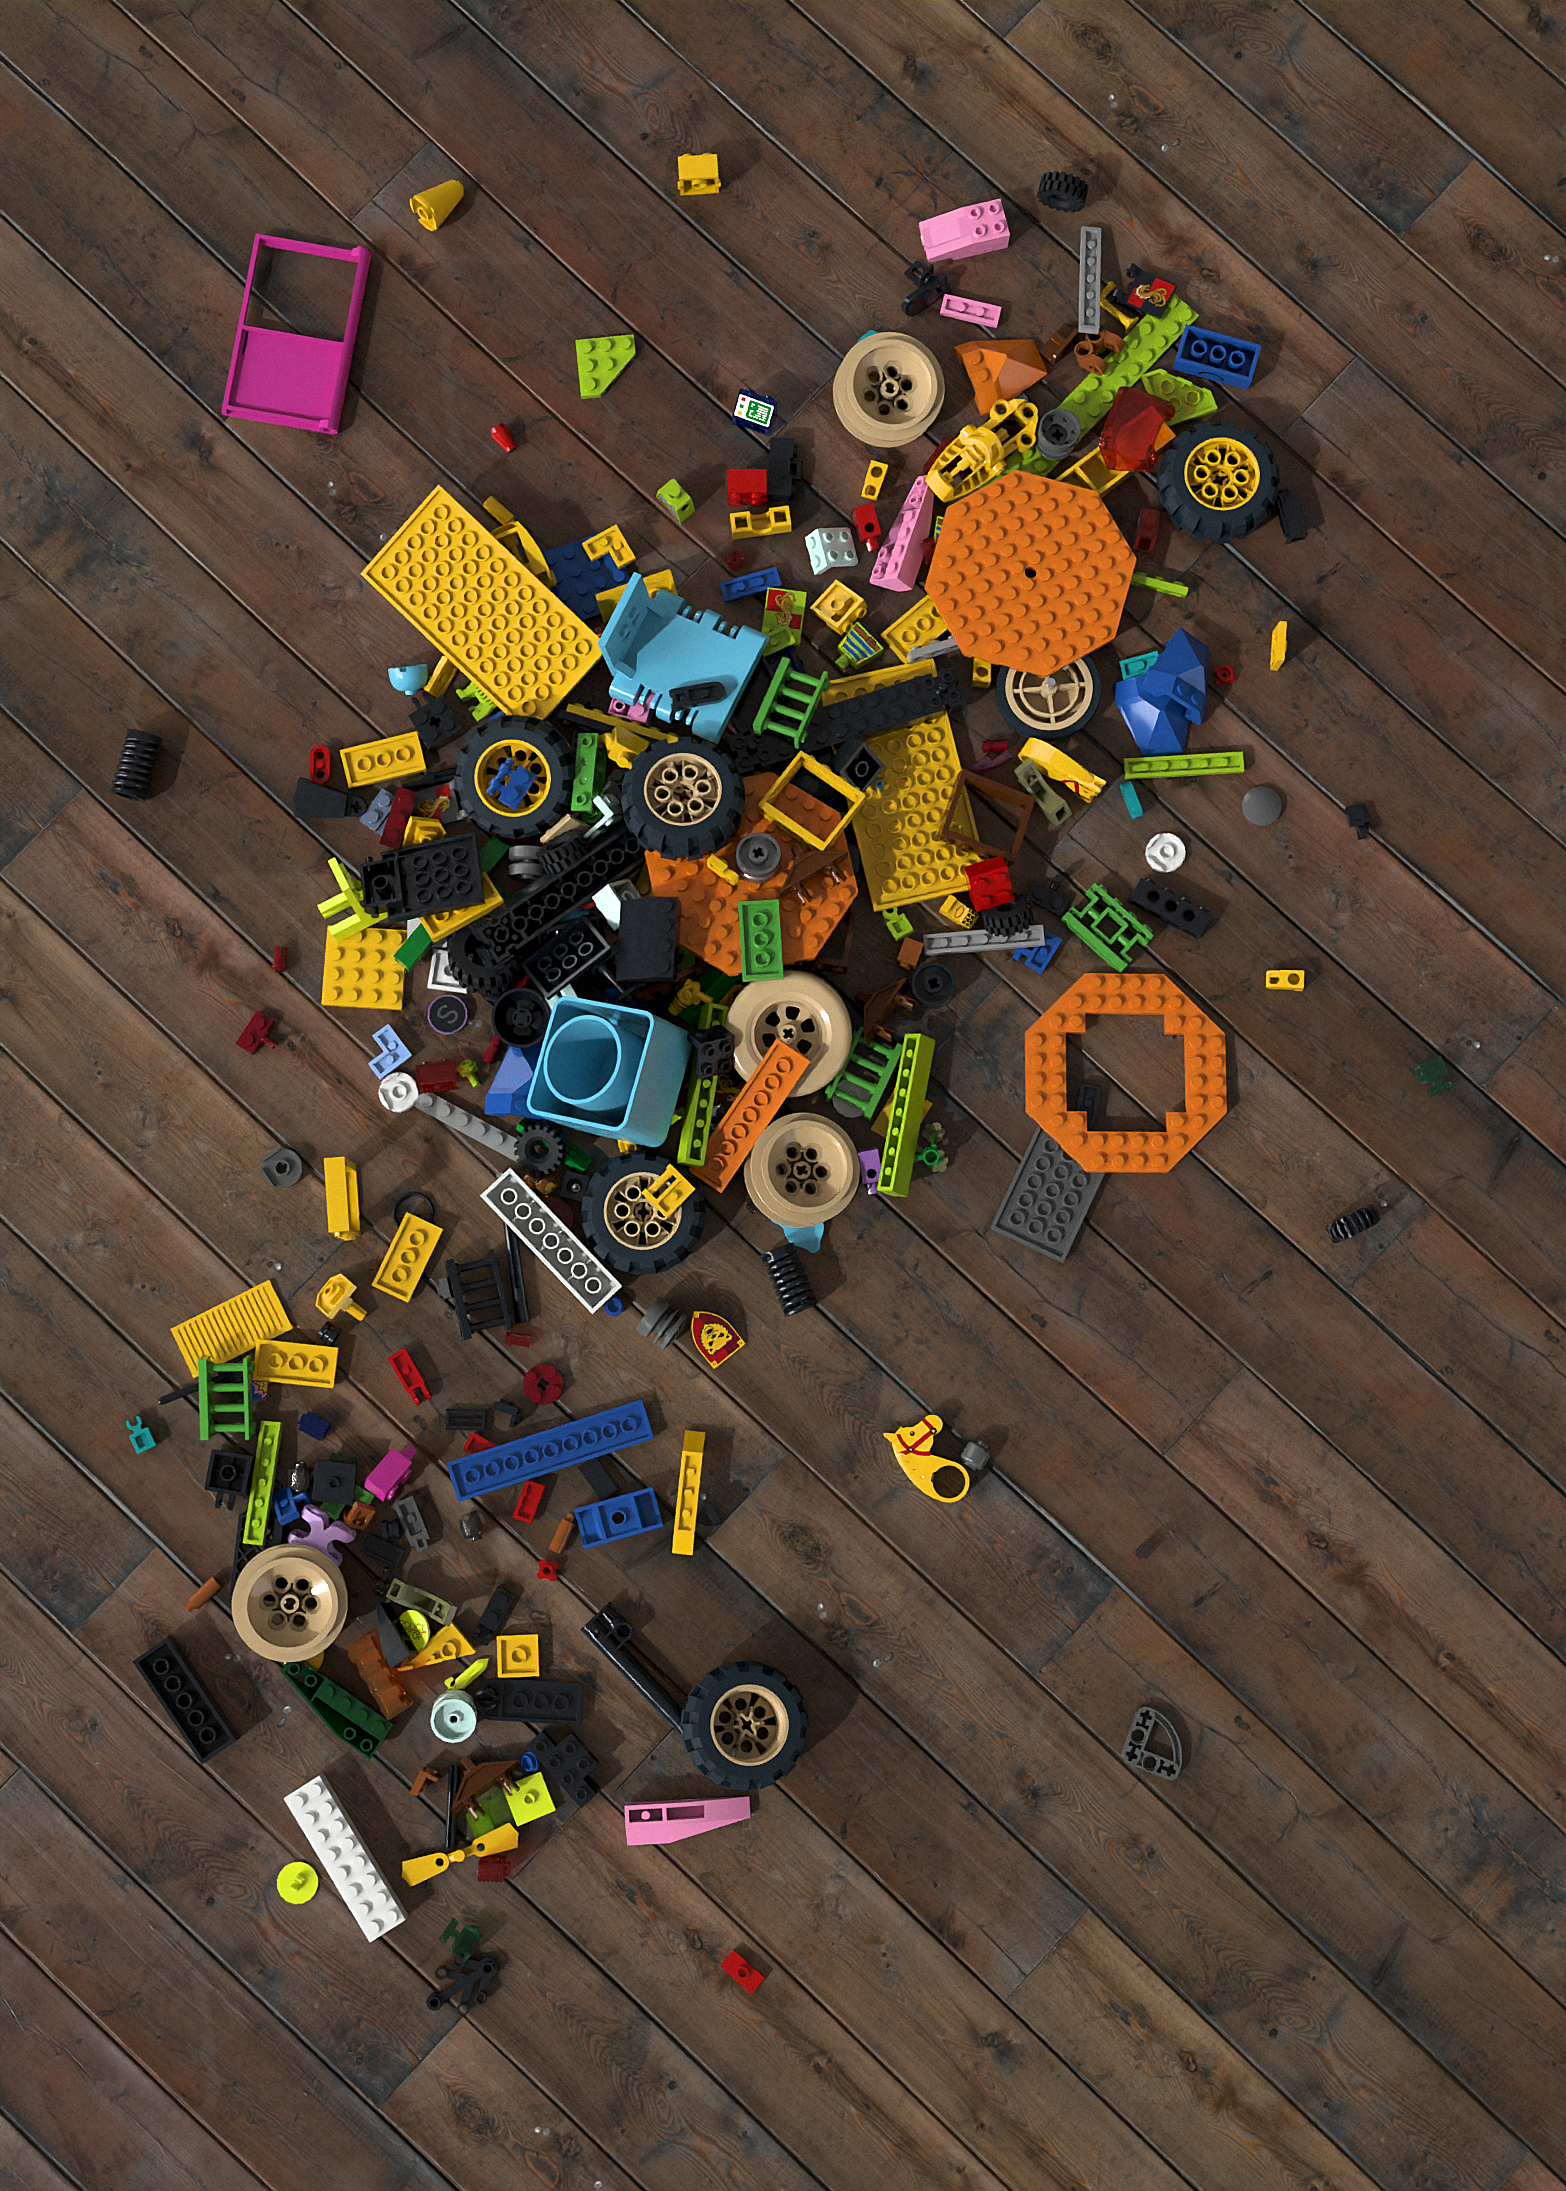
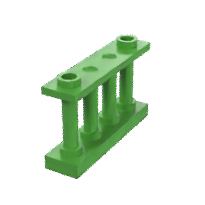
M782 657L753 723L754 734L761 736L764 729H771L794 737L795 748L799 749L801 742L804 743L808 735L807 728L823 691L827 692L829 688L828 672L824 671L821 679H817L794 671L791 667L790 659ZM793 678L817 688L814 695L810 696L787 688L784 683L786 679ZM786 695L809 703L806 713L778 704V696ZM771 712H778L801 720L799 729L796 730L770 721Z
M578 733L571 811H582L581 821L588 825H596L603 819L604 815L592 801L598 795L605 794L604 785L609 761L606 747L602 749L598 747V733Z
M861 1026L859 1031L854 1030L852 1034L853 1043L847 1060L834 1083H829L825 1094L828 1095L827 1102H830L834 1095L862 1108L861 1111L864 1112L862 1118L870 1121L901 1056L903 1045L897 1043L895 1048H888L872 1040L867 1047L886 1055V1058L889 1059L887 1066L874 1063L853 1053L858 1042L866 1046L864 1036L862 1035L864 1027ZM849 1060L877 1072L878 1076H881L879 1083L874 1082L873 1084L845 1071ZM844 1078L869 1090L873 1094L871 1100L863 1101L838 1089L837 1086L840 1079Z
M251 1355L244 1357L243 1363H214L211 1361V1356H202L198 1359L200 1440H209L215 1432H245V1440L251 1439L253 1434L256 1433V1422H253L252 1373L255 1370V1363L251 1361ZM215 1371H243L244 1383L214 1384V1382H211V1374ZM244 1391V1403L215 1404V1402H212V1394L214 1392ZM215 1412H244L245 1424H215L212 1414Z

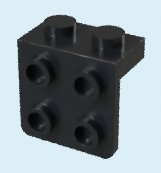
M722 1025L698 1029L687 1034V1041L698 1049L696 1077L703 1079L728 1073L732 1070L734 1034Z

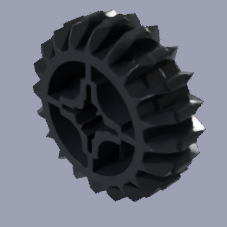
M1367 1205L1327 1225V1235L1333 1243H1339L1378 1224L1381 1219L1374 1205Z

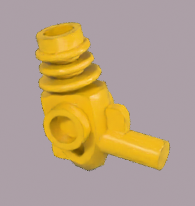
M688 979L685 985L677 992V996L674 997L675 1000L670 1002L668 1010L677 1016L684 1008L687 1009L692 1004L698 1005L701 1001L712 1003L714 998L700 991L701 986L699 982H693L691 979Z

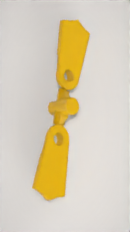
M507 1823L476 1838L471 1846L457 1849L455 1852L447 1855L439 1852L403 1861L402 1877L412 1887L445 1871L449 1866V1861L450 1863L455 1861L461 1862L464 1858L471 1855L483 1857L518 1848L519 1832L513 1828L511 1823ZM479 1843H483L485 1845V1849L479 1850L477 1848V1845ZM438 1858L443 1859L444 1864L439 1866L437 1865L436 1860Z

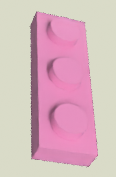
M945 294L940 315L997 328L1002 307Z

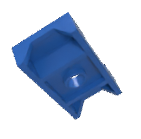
M653 1487L573 1509L584 1549L664 1526ZM615 1512H621L624 1515V1521L621 1524H616L613 1521L612 1517Z

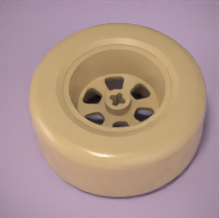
M783 969L784 980L751 981L739 992L729 1010L725 1028L735 1035L732 1064L746 1082H748L770 1049L763 1042V1034L773 1033L776 1038H780L797 1051H799L797 1044L801 1039L811 1042V1048L803 1054L811 1062L787 1096L799 1097L823 1088L840 1072L850 1052L852 1026L843 999L828 982L807 971ZM787 1006L800 1009V1013L795 1020L786 1017L785 1009ZM771 1012H776L780 1018L779 1024L775 1027L765 1022V1019ZM808 1018L812 1019L815 1031L803 1032L801 1023ZM786 1028L787 1030H789L790 1028H792L793 1037H784V1029Z

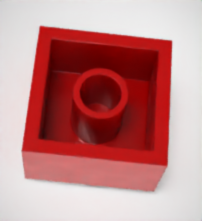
M727 469V504L732 507H742L743 505L762 507L767 505V469Z
M1002 856L963 867L970 899L976 912L1015 901L1008 867Z

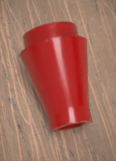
M504 423L498 424L490 431L491 437L507 454L517 448L508 426H505Z

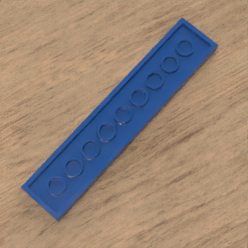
M641 1399L453 1460L446 1464L458 1502L654 1439Z

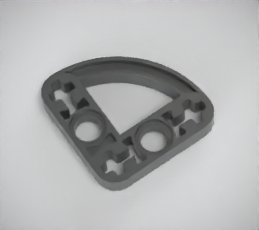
M1148 1706L1138 1708L1122 1749L1121 1755L1123 1760L1132 1766L1168 1780L1175 1779L1179 1775L1182 1764V1748L1176 1730L1167 1718L1155 1709ZM1146 1710H1149L1148 1714L1151 1718H1146L1144 1725L1148 1726L1147 1729L1136 1725L1137 1721L1142 1723L1143 1717L1140 1716L1141 1712L1145 1713ZM1155 1720L1160 1723L1169 1736L1172 1745V1760L1144 1750ZM1137 1729L1144 1732V1737L1140 1741L1133 1739V1732ZM1132 1741L1136 1745H1141L1139 1749L1135 1746L1134 1753L1136 1757L1128 1760L1126 1752H1130L1133 1747L1129 1745V1742ZM1152 1756L1156 1759V1765L1153 1768L1145 1766V1759ZM1160 1760H1163V1766L1169 1767L1172 1764L1175 1772L1167 1775V1772L1161 1768L1160 1772H1157L1160 1767Z

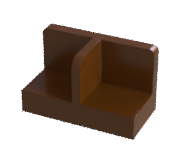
M1063 323L1057 331H1053L1051 338L1039 351L1040 356L1054 366L1077 340L1080 333L1078 332V327L1072 330Z

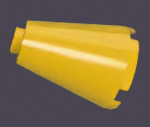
M452 179L416 194L410 199L412 211L414 214H419L421 218L418 220L425 228L434 231L441 226L462 199L464 187L459 181Z

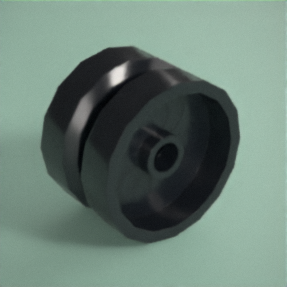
M938 962L926 963L920 966L913 975L910 985L911 995L914 999L918 1000V1004L921 1007L930 1010L939 1009L952 998L956 986L955 977L952 971L944 964ZM931 983L936 985L934 989L930 988Z

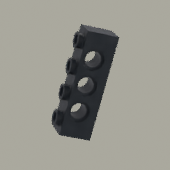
M1141 878L1128 903L1199 939L1212 916L1208 914L1209 911L1201 906L1197 908L1191 905V901L1187 898L1176 897L1173 895V891L1163 887L1161 889L1149 878ZM1148 894H1156L1158 897V901H1150L1148 898ZM1166 903H1173L1175 911H1168ZM1184 912H1190L1193 920H1185Z

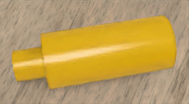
M490 496L484 502L483 507L501 524L504 525L515 521V516L493 496Z

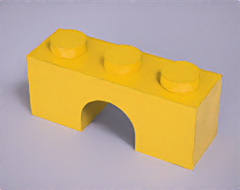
M789 505L769 508L768 512L759 515H752L749 511L731 513L730 523L733 540L791 532Z

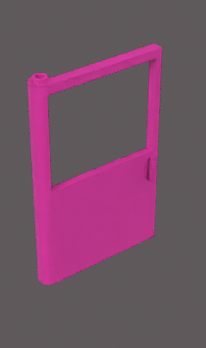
M255 234L221 411L222 415L327 434H338L371 259V253L366 247L357 246V248L352 250ZM261 246L358 263L343 343L245 325Z

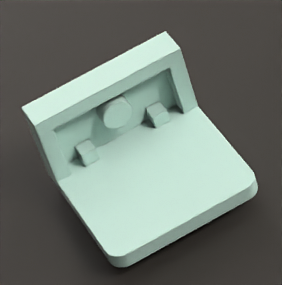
M818 528L805 537L814 575L822 574L831 567L855 566L858 564L849 528Z
M613 794L598 795L592 800L605 817L583 835L586 840H593L607 831L606 828L608 826H613L621 820L620 815L623 813V810L619 806V800Z

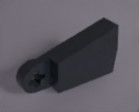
M304 777L298 779L294 796V818L359 817L368 808L367 801L361 796H356ZM356 801L362 806L358 811H355V807H352V804H355Z

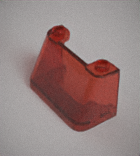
M1129 386L1119 387L1099 441L1100 452L1107 470L1152 473L1154 465L1158 462V454L1155 452L1154 444L1163 420L1170 421L1175 416V406H1173L1171 401Z

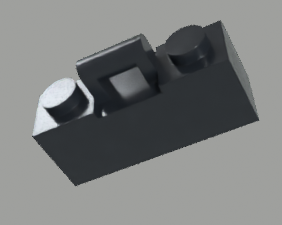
M770 437L767 501L790 502L791 495H795V483H792V481H802L803 461L793 460V457H797L798 446L794 445V438ZM790 466H795V475H790Z

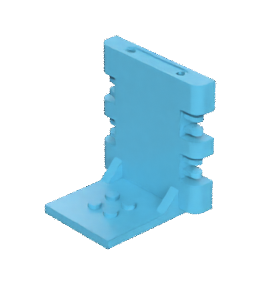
M634 572L597 643L614 677L609 694L611 697L635 707L638 700L639 703L644 704L650 693L654 694L650 708L656 709L657 718L671 723L674 715L675 719L680 720L686 709L677 712L671 710L672 698L669 697V690L708 682H720L726 691L724 700L715 704L687 708L690 713L686 718V724L691 725L693 723V734L718 744L770 638L768 635L746 625H743L740 631L738 626H733L728 636L723 635L727 629L728 622L722 621L723 616L709 609L705 611L704 615L703 611L698 610L693 620H689L692 606L687 605L686 599L661 588L653 600L648 594L642 575ZM685 695L680 697V701L686 700Z

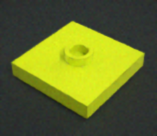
M541 1771L515 1781L520 1787L518 1792L509 1785L513 1793L512 1796H509L504 1787H502L517 1826L556 1811Z

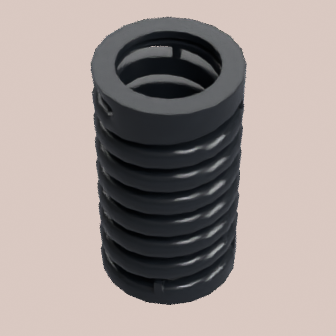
M127 729L128 734L123 744L124 750L120 753L122 757L118 760L119 765H117V772L114 774L116 779L112 781L114 787L110 789V792L126 799L145 802L146 792L149 790V786L145 783L151 782V778L147 776L153 775V771L150 769L155 768L153 762L157 761V757L153 754L159 753L162 739L144 731Z
M794 1242L775 1248L760 1256L762 1262H764L763 1265L769 1267L766 1272L771 1275L769 1280L774 1282L772 1287L777 1289L775 1294L780 1296L778 1301L782 1304L781 1309L784 1310L785 1317L819 1304L815 1294H813L814 1290L808 1289L811 1287V1283L805 1282L800 1284L808 1280L807 1275L799 1276L805 1273V1269L802 1267L793 1270L800 1267L802 1261L798 1260L790 1263L799 1259Z

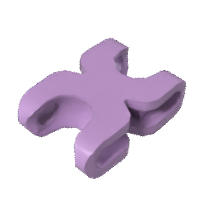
M312 1504L305 1505L301 1511V1516L310 1524L311 1532L294 1529L287 1537L288 1542L316 1548L326 1554L339 1567L343 1557L334 1548L332 1542L333 1540H339L349 1543L355 1539L356 1530L349 1528L341 1520H336L329 1524L327 1512Z

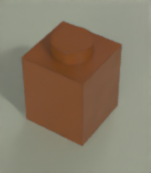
M905 937L896 961L900 963L899 966L907 970L915 969L924 943Z

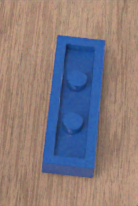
M777 567L720 582L725 603L767 592V587H782Z

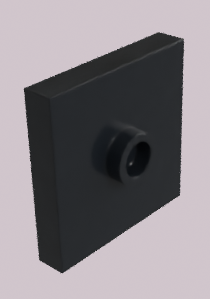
M316 1459L312 1501L353 1505L358 1463Z

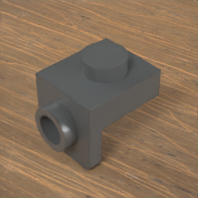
M458 1276L459 1283H462L461 1277ZM440 1278V1284H436L438 1295L443 1296L444 1300L452 1298L448 1278Z

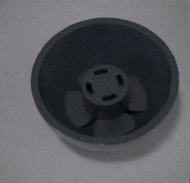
M515 988L505 992L497 999L492 1009L491 1022L496 1035L505 1044L516 1048H527L537 1044L545 1037L551 1011L548 1003L539 993L527 988Z

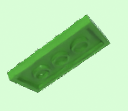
M779 899L739 901L742 981L784 980Z

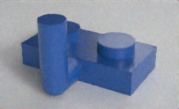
M290 1485L273 1492L272 1495L277 1518L282 1526L300 1517L298 1503L303 1501L305 1505L312 1504L316 1506L307 1492H301L294 1496Z

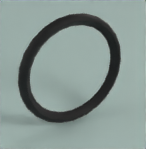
M409 1192L396 1200L392 1209V1217L398 1228L400 1223L396 1216L397 1207L403 1199L410 1196L421 1197L428 1203L430 1207V1219L428 1222L432 1224L435 1210L427 1196L419 1192Z

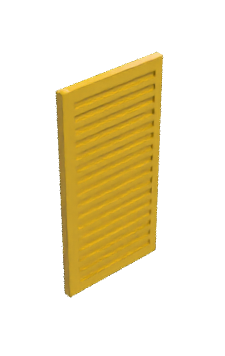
M267 1280L171 1328V1331L192 1373V1377L196 1378L198 1377V1359L200 1357L211 1356V1361L214 1363H226L256 1348L257 1339L272 1340L292 1330L293 1326L271 1281Z

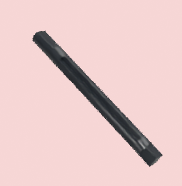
M518 751V759L525 761L526 753ZM534 751L530 757L531 761L538 757ZM501 757L499 759V765H501L502 763L504 764L507 759ZM457 766L401 780L402 788L415 791L451 782L454 780V775H456ZM487 767V773L498 771Z
M505 1172L496 1173L497 1179ZM503 1220L516 1324L530 1322L518 1235Z

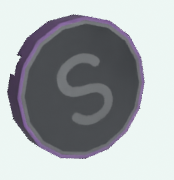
M442 995L430 1004L428 1020L437 1032L443 1035L455 1034L465 1027L468 1020V1011L465 1004L458 997Z

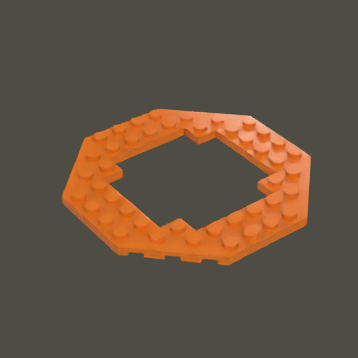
M1084 973L1025 1032V1112L1071 1158H1074L1086 1172L1168 1173L1227 1113L1225 1033L1165 974ZM1085 1014L1164 1015V1035H1184L1186 1112H1167L1166 1132L1087 1131V1111H1067L1066 1034H1085Z

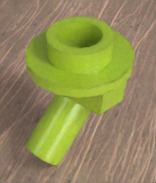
M471 1060L461 1062L457 1069L462 1077L467 1076L474 1088L479 1087L481 1084L474 1074L478 1070L477 1063Z

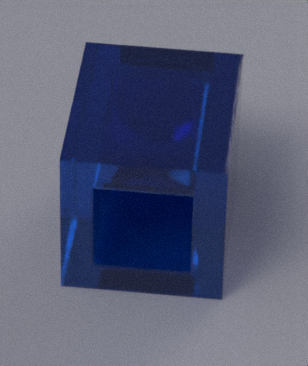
M308 1411L307 1414L304 1413L301 1416L298 1424H300V1431L319 1441H323L332 1422L312 1411Z

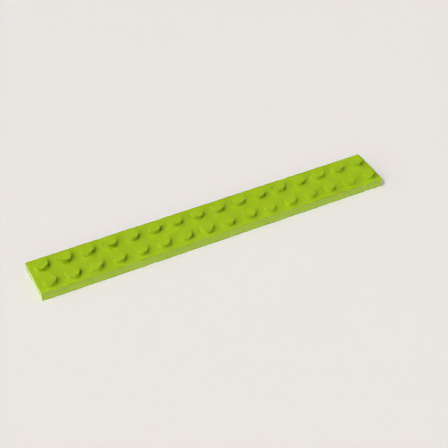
M1175 293L1161 319L1147 314L1123 339L1125 346L1119 354L1110 352L1104 358V361L1108 364V369L1105 373L1099 376L1091 372L1057 407V409L1070 411L1079 420L1081 430L1077 444L1141 379V376L1182 336L1185 325H1192L1198 319L1199 315ZM1026 440L1024 444L1029 445V441ZM1036 444L1026 453L1016 450L1005 462L1007 464L1006 470L999 476H995L981 488L1014 470L1046 478L1062 460L1053 461L1041 456L1036 448Z

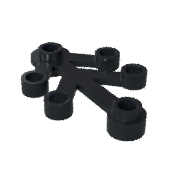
M461 1954L456 1955L453 1959L454 1967L459 1969L465 1966L476 1969L471 1974L439 1966L435 1971L437 1979L443 1980L448 1978L459 1982L441 1993H431L426 2001L427 2007L432 2011H437L442 2007L445 2000L464 1989L461 2003L457 2006V2013L460 2016H466L470 2010L469 2001L473 1984L479 1978H481L480 1988L474 2000L479 2005L484 2004L488 1998L489 1980L497 1974L499 1969L497 1961L492 1957H485L481 1961L465 1958ZM461 1958L463 1964L458 1965L456 1959ZM490 1965L492 1970L487 1972L484 1966ZM443 1969L445 1975L439 1976L438 1970ZM483 1994L485 2000L479 2001L477 1996ZM432 1999L438 2000L437 2006L431 2004ZM460 2006H466L467 2011L461 2012Z

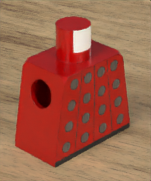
M873 502L853 508L851 515L860 543L866 542L869 552L879 549L880 546L877 538L880 537L881 530ZM865 528H870L872 532L868 533Z

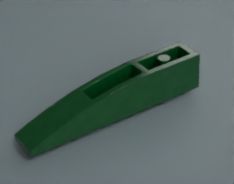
M304 1660L286 1662L280 1671L335 1736L369 1760L397 1724L396 1721Z

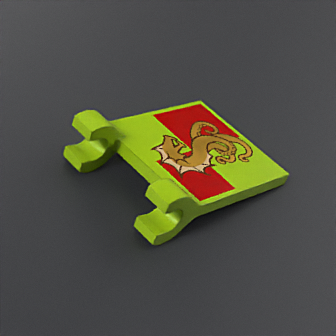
M767 587L762 633L767 634L788 624L796 641L793 646H800L807 592Z

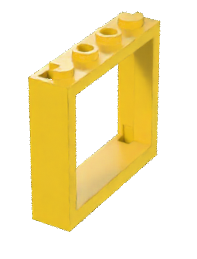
M800 751L759 802L757 812L812 851H828L865 804L866 795L860 791L859 787L854 788L843 776L834 774L829 766L818 763L813 755ZM801 766L855 802L825 842L771 805Z
M346 1157L324 1158L329 1233L344 1239V1241L356 1240V1236H361L356 1163Z

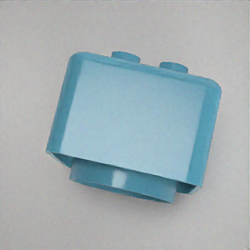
M563 996L555 1002L528 1094L527 1107L533 1114L576 1131L649 1147H658L667 1138L691 1052L692 1044L687 1041V1034L689 1032L644 1010Z

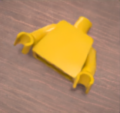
M617 724L611 733L607 732L598 737V747L602 749L605 745L608 758L617 762L619 767H626L630 770L632 768L631 762L641 751H645L650 743Z

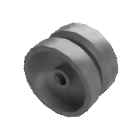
M761 832L751 833L743 837L736 850L737 870L741 877L748 882L760 884L772 880L779 872L781 865L780 846L773 837Z
M514 846L509 848V860L514 863L508 866V877L520 881L534 882L544 875L546 871L536 855L541 847Z

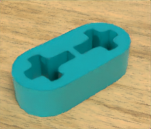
M1131 781L1120 784L1121 793L1131 818L1136 819L1143 816L1140 802Z

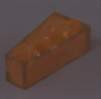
M372 1633L348 1647V1657L352 1663H356L359 1668L358 1673L363 1681H366L371 1695L376 1699L387 1721L414 1704L395 1671L385 1663L381 1648Z

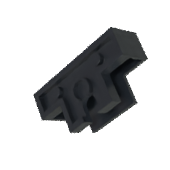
M543 1729L528 1742L527 1747L576 1804L582 1808L597 1795L598 1791L585 1776L598 1766L600 1761L591 1751L588 1753L581 1744L582 1740L574 1731L557 1744Z

